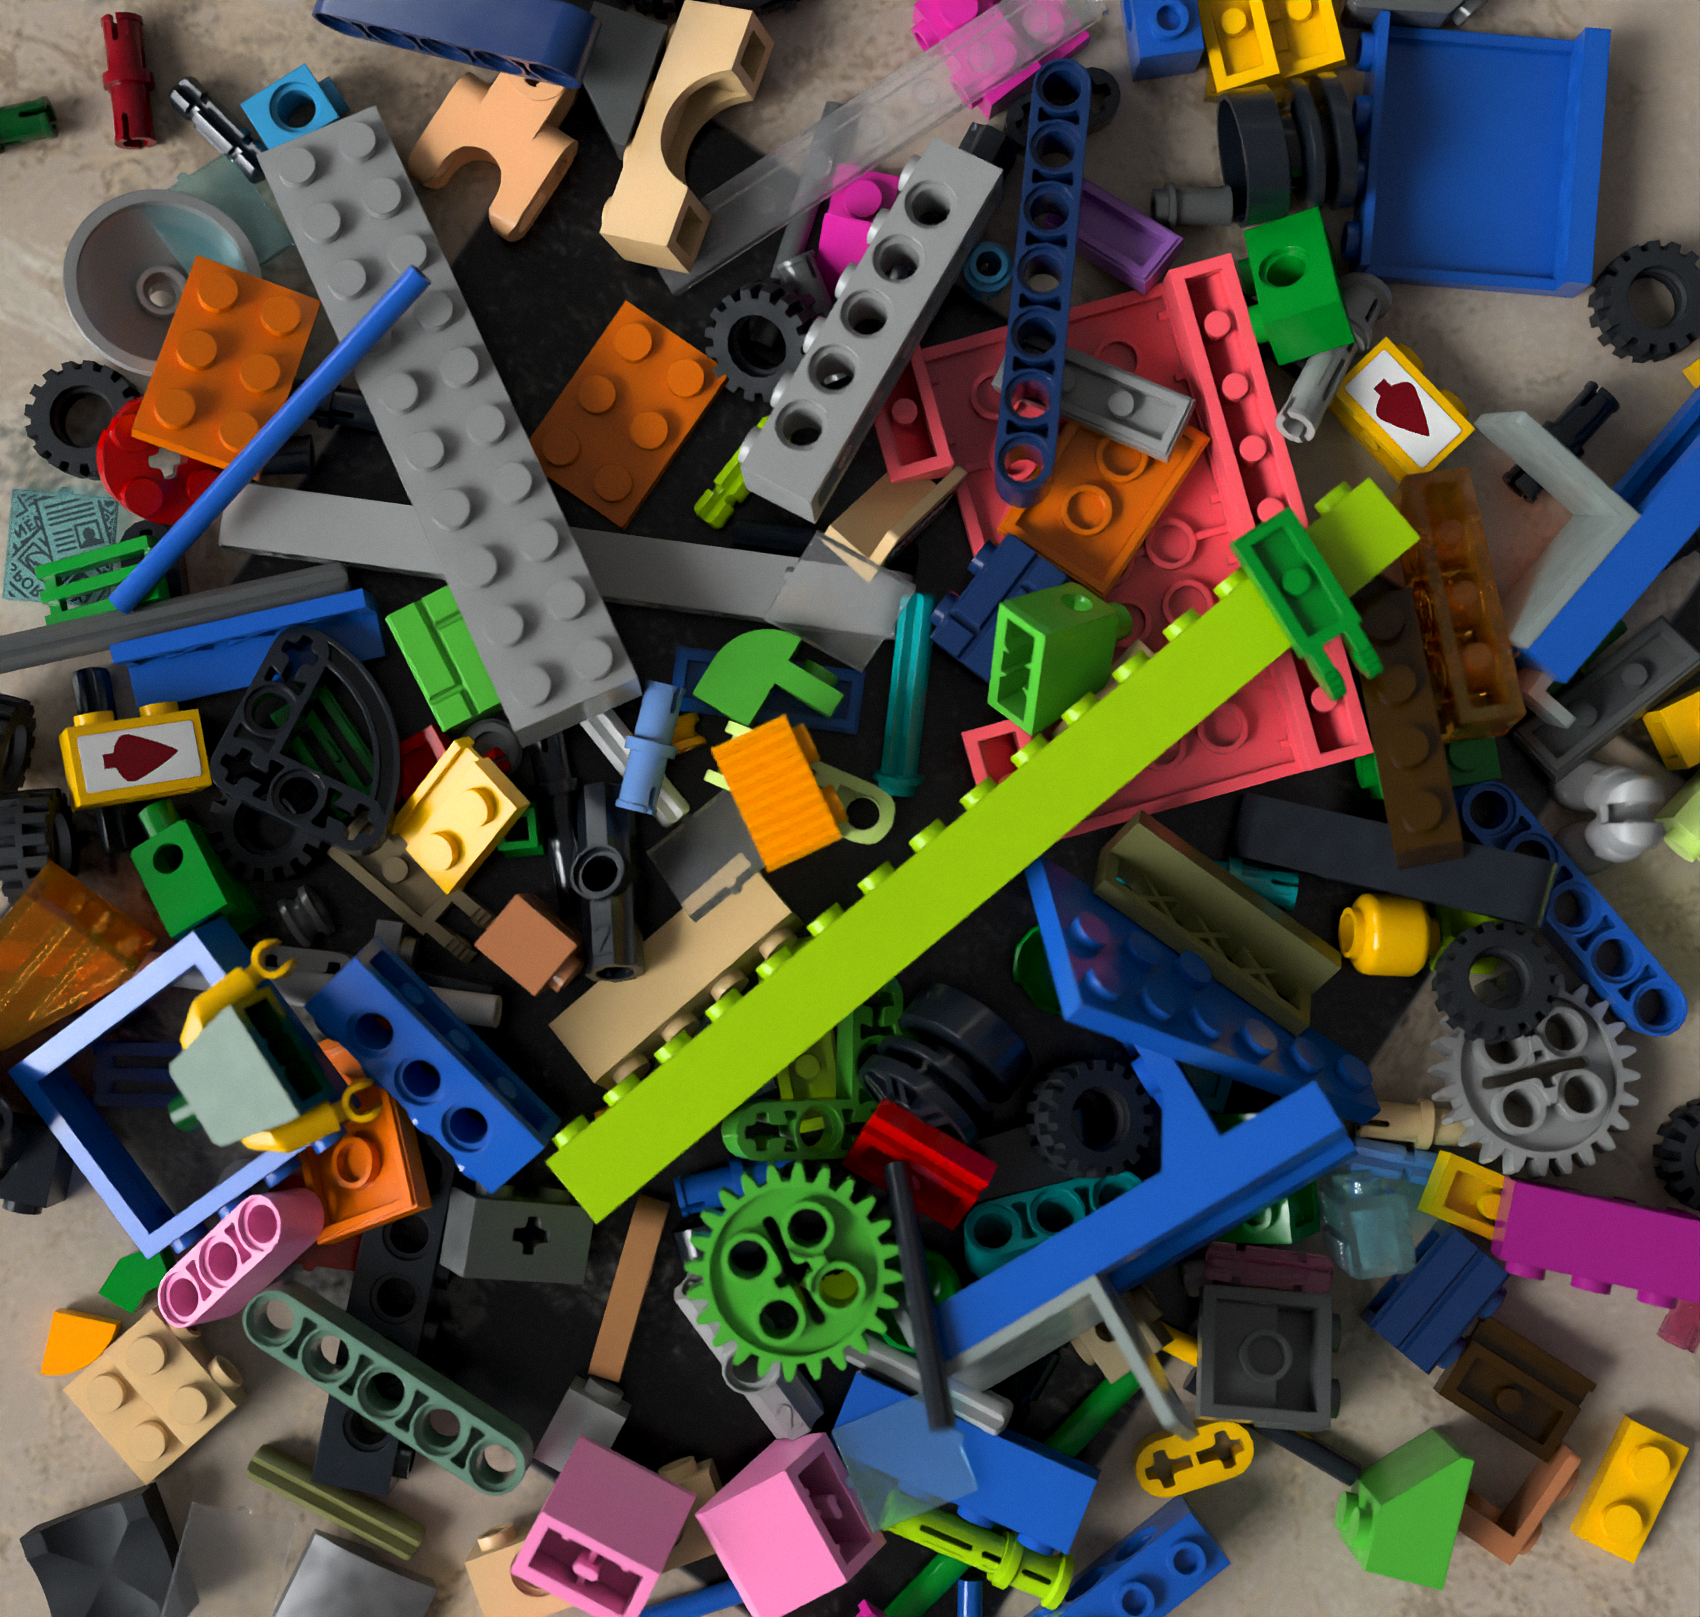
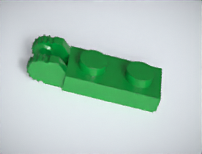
M1290 507L1282 510L1229 544L1232 552L1299 659L1305 657L1309 670L1331 701H1336L1347 694L1346 686L1344 685L1345 681L1341 673L1333 665L1322 645L1335 637L1341 636L1344 647L1349 653L1353 664L1367 679H1371L1383 672V665L1358 625L1362 621Z

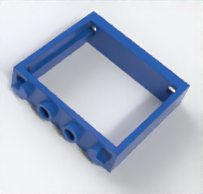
M223 915L190 933L8 1071L9 1075L147 1260L169 1244L177 1254L186 1249L209 1231L202 1222L215 1212L223 1220L243 1200L253 1195L249 1188L262 1178L269 1188L275 1186L302 1165L296 1154L307 1147L305 1146L291 1153L263 1152L175 1215L65 1068L66 1065L197 967L211 986L236 967H240L242 970L249 967L252 954ZM268 978L264 979L256 986L259 990L267 985L270 986L337 1094L327 1099V1101L331 1105L341 1100L348 1084L272 981ZM353 1092L351 1094V1102L358 1109L363 1104ZM341 1122L339 1123L340 1130L309 1144L317 1154L323 1152L348 1133Z

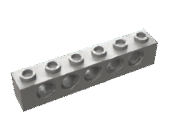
M934 136L922 157L914 154L907 162L898 184V190L901 193L891 210L882 208L874 218L867 235V244H869L867 251L859 264L850 262L843 271L835 290V297L838 300L827 319L819 316L810 327L803 345V352L806 355L795 373L787 371L781 377L771 398V407L774 408L763 428L755 426L751 429L739 452L738 461L742 463L740 468L746 489L814 524L821 515L1003 200V169ZM929 212H937L946 217L943 222L937 225H925L917 221L921 215ZM899 265L909 266L916 271L912 276L903 280L891 279L885 275L889 269ZM866 319H875L884 324L880 331L871 335L859 334L853 330L857 323ZM834 373H843L853 378V381L841 390H829L820 385L827 376ZM801 428H813L821 433L819 439L808 446H797L788 441L792 433Z

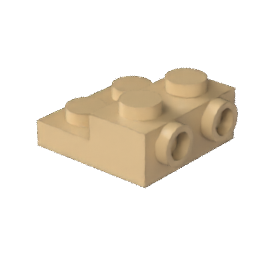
M159 1305L144 1315L111 1344L98 1359L62 1389L146 1486L249 1396L241 1387L243 1379L237 1368L224 1356L217 1355L215 1357L198 1338L201 1336L199 1326H173L164 1318Z

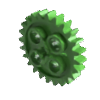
M796 1159L791 1177L782 1178L774 1161L769 1162L766 1173L767 1182L761 1184L748 1170L744 1171L741 1175L744 1193L739 1196L732 1189L723 1186L719 1190L718 1195L726 1208L725 1211L721 1212L714 1208L705 1207L701 1213L702 1219L713 1229L712 1233L693 1232L689 1240L693 1246L705 1252L704 1256L687 1259L685 1264V1271L703 1276L702 1281L695 1283L687 1291L688 1299H707L708 1305L697 1315V1324L704 1325L717 1321L720 1327L713 1338L712 1345L717 1348L730 1340L736 1342L738 1345L733 1363L737 1366L745 1361L751 1353L759 1356L758 1376L761 1377L767 1374L774 1361L782 1363L783 1373L787 1382H792L797 1363H806L815 1380L820 1379L822 1359L830 1357L840 1370L846 1369L847 1359L844 1348L851 1345L854 1349L866 1355L869 1352V1343L863 1333L865 1328L880 1333H885L887 1330V1322L876 1311L877 1308H897L899 1303L898 1296L884 1288V1284L903 1280L901 1268L884 1263V1260L898 1254V1246L895 1240H880L879 1238L892 1225L890 1216L883 1215L870 1219L868 1213L876 1202V1196L873 1192L855 1201L850 1197L855 1177L849 1175L837 1187L830 1185V1165L825 1163L818 1171L815 1179L806 1178L802 1159ZM808 1208L820 1212L828 1225L825 1233L814 1240H803L796 1236L791 1230L789 1221L798 1210ZM771 1216L776 1220L793 1261L797 1264L805 1261L809 1262V1265L806 1267L805 1284L825 1315L823 1322L817 1323L813 1320L796 1279L792 1275L784 1278L779 1276L784 1263L783 1254L773 1237L766 1230L763 1223L764 1218ZM754 1240L764 1247L768 1260L760 1269L753 1271L743 1270L732 1260L731 1248L739 1241ZM839 1268L851 1272L859 1284L856 1291L844 1299H835L828 1296L822 1289L820 1281L830 1270ZM774 1300H785L795 1307L799 1318L790 1328L784 1330L774 1329L763 1320L761 1313L763 1307Z

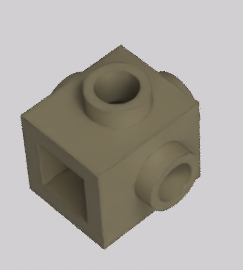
M1141 1283L1122 1294L1124 1301L1154 1354L1174 1341L1159 1319L1164 1315V1310L1154 1293L1145 1283ZM1105 1320L1070 1340L1080 1357L1090 1366L1097 1363L1111 1384L1132 1370Z

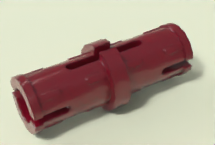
M115 12L117 23H114L113 16L106 14L100 20L101 27L103 28L108 68L102 75L103 89L111 94L115 145L122 149L139 150L142 149L141 140H144L145 147H153L157 143V138L154 134L150 91L155 88L154 73L149 72L146 65L142 30L143 18L136 13Z

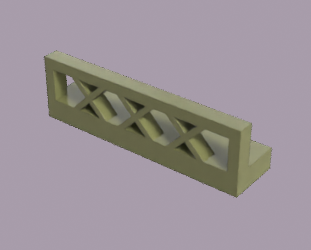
M1142 809L1100 850L1092 891L1094 894L1179 954L1183 951H1191L1197 954L1206 962L1214 979L1294 1036L1298 1037L1310 1026L1311 995L1341 969L1342 953ZM1116 878H1119L1124 883L1129 885L1132 891L1123 884H1121L1119 881H1117ZM1175 919L1178 920L1182 924V926L1177 924ZM1225 955L1230 957L1233 963L1229 961ZM1277 992L1289 999V1003L1281 998Z

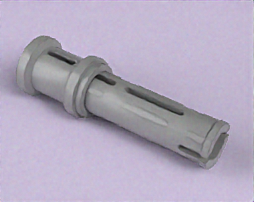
M1351 272L1342 277L1341 284L1355 342L1313 355L1307 360L1287 402L1275 419L1278 431L1287 439L1298 443H1303L1305 438L1308 441L1313 439L1326 409L1331 404L1346 375L1351 361L1364 355L1373 342L1372 328L1375 322L1383 318L1392 305V294L1389 287L1376 276L1364 272Z

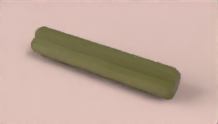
M263 1444L253 1455L246 1472L250 1480L403 1560H410L416 1554L425 1537L426 1528L424 1525L359 1491L311 1482L313 1467L269 1444Z

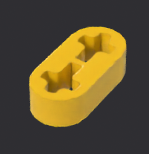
M1198 1419L1192 1422L1199 1435L1190 1441H1186L1168 1430L1151 1434L1142 1439L1134 1450L1132 1465L1136 1478L1145 1491L1150 1495L1160 1498L1174 1497L1234 1478L1248 1468L1254 1455L1253 1440L1244 1425L1238 1422ZM1219 1431H1225L1230 1440L1239 1439L1240 1443L1231 1447L1232 1458L1227 1461H1221L1216 1452H1210L1197 1457L1196 1452L1215 1445L1214 1434ZM1164 1450L1169 1459L1188 1455V1460L1175 1463L1170 1467L1172 1477L1167 1480H1160L1156 1472H1145V1468L1154 1464L1153 1453Z

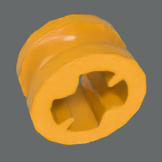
M697 712L678 716L671 745L677 747L676 755L707 744L705 735H700L695 730L696 723L700 721Z

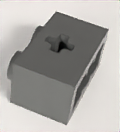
M476 1181L475 1188L452 1186L440 1256L441 1265L464 1278L583 1285L594 1220L565 1185L536 1183L535 1193L515 1191L516 1184L506 1181L493 1194H490L478 1181ZM514 1228H523V1230H514Z

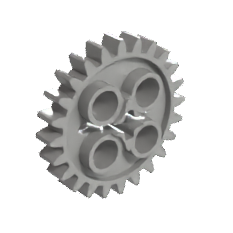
M1512 970L1497 976L1496 986L1488 978L1473 986L1474 993L1480 1001L1489 1007L1497 1009L1512 1006L1518 999L1521 989L1520 982ZM1560 972L1554 978V984L1560 985L1559 994L1552 1001L1551 1005L1554 1007L1549 1015L1537 1027L1525 1035L1510 1042L1506 1040L1501 1041L1505 1051L1503 1064L1493 1061L1488 1056L1485 1050V1039L1478 1038L1472 1041L1463 1037L1465 1031L1457 1027L1453 1030L1446 1023L1449 1019L1448 1015L1442 1017L1438 1023L1451 1037H1440L1430 1043V1048L1445 1056V1061L1427 1068V1074L1445 1079L1446 1084L1445 1088L1433 1093L1431 1098L1433 1101H1450L1453 1110L1442 1119V1124L1444 1126L1458 1122L1463 1124L1466 1129L1457 1143L1460 1147L1477 1141L1483 1144L1479 1154V1162L1481 1164L1492 1162L1502 1155V1168L1505 1175L1518 1173L1524 1163L1529 1179L1532 1180L1545 1177L1548 1166L1557 1178L1572 1173V1162L1580 1169L1595 1164L1593 1150L1602 1154L1612 1151L1616 1147L1608 1132L1620 1133L1628 1130L1631 1126L1618 1113V1110L1628 1109L1637 1106L1639 1103L1636 1097L1623 1091L1625 1084L1641 1079V1073L1623 1068L1622 1063L1623 1059L1637 1052L1636 1047L1628 1045L1617 1046L1614 1039L1626 1027L1624 1021L1606 1025L1602 1017L1609 1007V1002L1605 1000L1589 1007L1585 1004L1589 986L1583 983L1567 993L1565 992V977ZM1547 1021L1554 1023L1561 1030L1564 1037L1562 1050L1554 1048L1548 1042L1545 1036ZM1576 1057H1581L1586 1062L1583 1069L1558 1072L1541 1080L1540 1078H1532L1491 1090L1484 1089L1481 1084L1484 1078L1509 1075L1526 1067L1528 1069H1536ZM1566 1083L1573 1085L1582 1097L1580 1113L1573 1111L1564 1099L1563 1090ZM1506 1096L1514 1099L1522 1109L1523 1120L1520 1127L1512 1125L1503 1113V1102Z

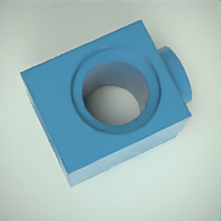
M305 63L240 104L268 149L341 120L340 116L350 110L330 77L328 76L318 82ZM304 105L316 107L315 115L309 124L300 128L289 127V119L294 110Z

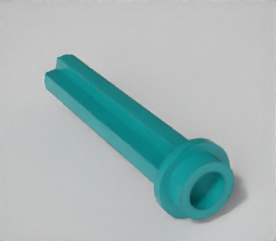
M909 591L903 593L900 598L881 769L873 771V779L878 781V787L891 796H915L916 785H922L924 776L918 774L917 771L933 645L930 635L935 628L929 617L938 603L935 595L926 592Z

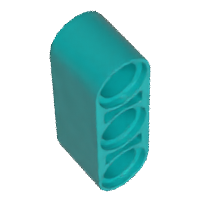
M1125 1171L1116 1176H1106V1178H1077L979 1204L968 1213L964 1223L965 1262L969 1270L982 1279L1059 1233L1045 1230L1040 1226L1043 1221L1057 1218L1071 1226L1142 1184V1181L1133 1173ZM996 1234L1008 1240V1243L1000 1248L990 1249L982 1246L978 1240L986 1235Z

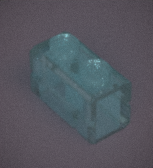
M1345 1169L1331 1173L1332 1183L1321 1184V1187L1317 1189L1320 1218L1327 1222L1322 1227L1326 1256L1345 1270L1346 1273L1358 1280L1411 1272V1269L1417 1265L1412 1236L1404 1231L1410 1227L1406 1197L1385 1185L1383 1176H1371L1370 1169Z

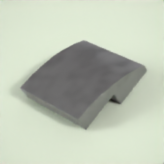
M314 1528L271 1617H425L438 1588L433 1578L376 1559L373 1549Z

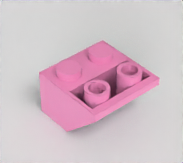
M826 1432L805 1434L794 1441L788 1438L775 1439L694 1514L752 1617H781L847 1583L887 1543Z
M581 1434L510 1572L594 1617H639L667 1562L697 1494Z

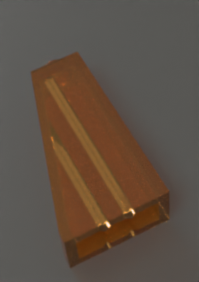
M51 860L47 862L0 920V1053L128 982L158 940L156 936Z

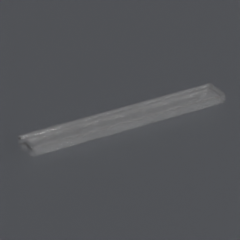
M1002 0L700 199L699 201L712 217L691 274L657 267L672 294L678 296L1109 15L1104 1Z

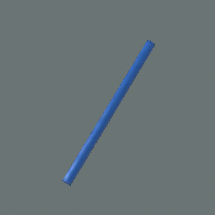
M412 264L111 593L109 600L118 610L129 614L431 285L432 282L421 270Z

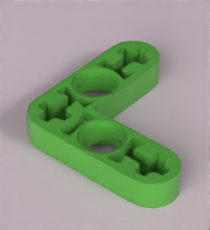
M895 977L876 991L879 993L878 1004L864 1006L862 1003L837 1024L836 1097L747 1099L723 1119L721 1127L722 1140L728 1151L737 1157L761 1162L796 1159H841L845 1157L858 1134L845 1132L844 1121L866 1122L878 1107L860 1083L858 1075L859 1055L868 1045H873L877 1048L882 1039L888 1034L903 1036L899 1030L898 1019L903 1013L904 999L902 988ZM880 1026L879 1035L860 1033V1027ZM816 1110L823 1118L824 1131L820 1140L815 1145L808 1147L801 1139L800 1126L805 1115ZM756 1121L779 1125L780 1136L757 1135L752 1140L745 1137V1128L755 1124Z

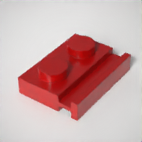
M883 1097L876 1111L870 1116L853 1141L841 1163L842 1166L888 1192L883 1167L891 1162L908 1161L910 1163L918 1211L951 1231L956 1228L973 1206L981 1191L989 1185L998 1164L939 1129L926 1125L912 1113Z

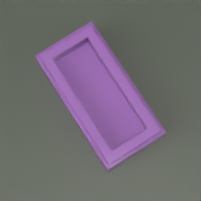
M1083 177L1076 253L1146 296L1184 250V238ZM1049 213L1043 220V228L1047 230L1056 229L1062 226L1065 221L1060 216Z

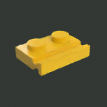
M469 736L453 741L396 815L390 832L392 835L398 833L408 843V846L405 848L406 851L446 895L459 891L466 885L531 804L489 757L482 758L473 749L475 742Z

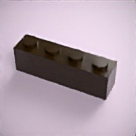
M1409 587L1350 599L1349 601L1362 620L1358 625L1383 665V672L1371 679H1367L1361 672L1359 674L1397 869L1464 858L1463 840L1412 588Z

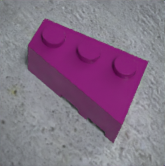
M1505 1175L1490 1252L1498 1259L1507 1261L1506 1272L1536 1280H1545L1546 1270L1572 1275L1571 1286L1605 1295L1611 1294L1612 1284L1637 1289L1636 1300L1668 1309H1677L1678 1299L1700 1303L1699 1216L1684 1209L1667 1206L1666 1210L1636 1204V1201L1617 1196L1608 1198L1585 1193L1575 1188Z

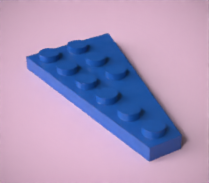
M1043 855L1038 856L1025 869L1063 1016L1066 1021L1285 1098L1315 1080L1337 1116L1361 1125H1365L1381 1111L1371 1084L1372 1075L1361 1059L1311 1027H1307L1298 1037L1294 1036L1214 979L1206 962L1197 954L1191 951H1183L1179 954L1092 892L1093 887Z

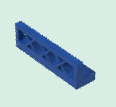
M363 588L109 645L113 664L127 667L129 670L137 711H139V707L155 703L177 701L178 705L248 690L274 640L282 631L292 626L304 625L323 632L344 646L362 664L390 658L377 596ZM307 643L302 651L292 648L287 655L294 664V669L288 681L294 679L299 667L303 663L314 666L318 661L311 650L312 644ZM278 674L272 679L274 682H284Z

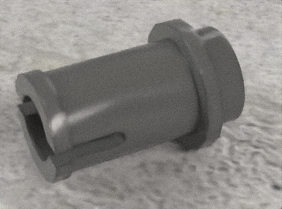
M1165 182L1163 189L1152 190L1150 200L1151 218L1173 232L1175 227L1230 226L1233 197L1229 185H1221V187L1175 188L1173 182Z

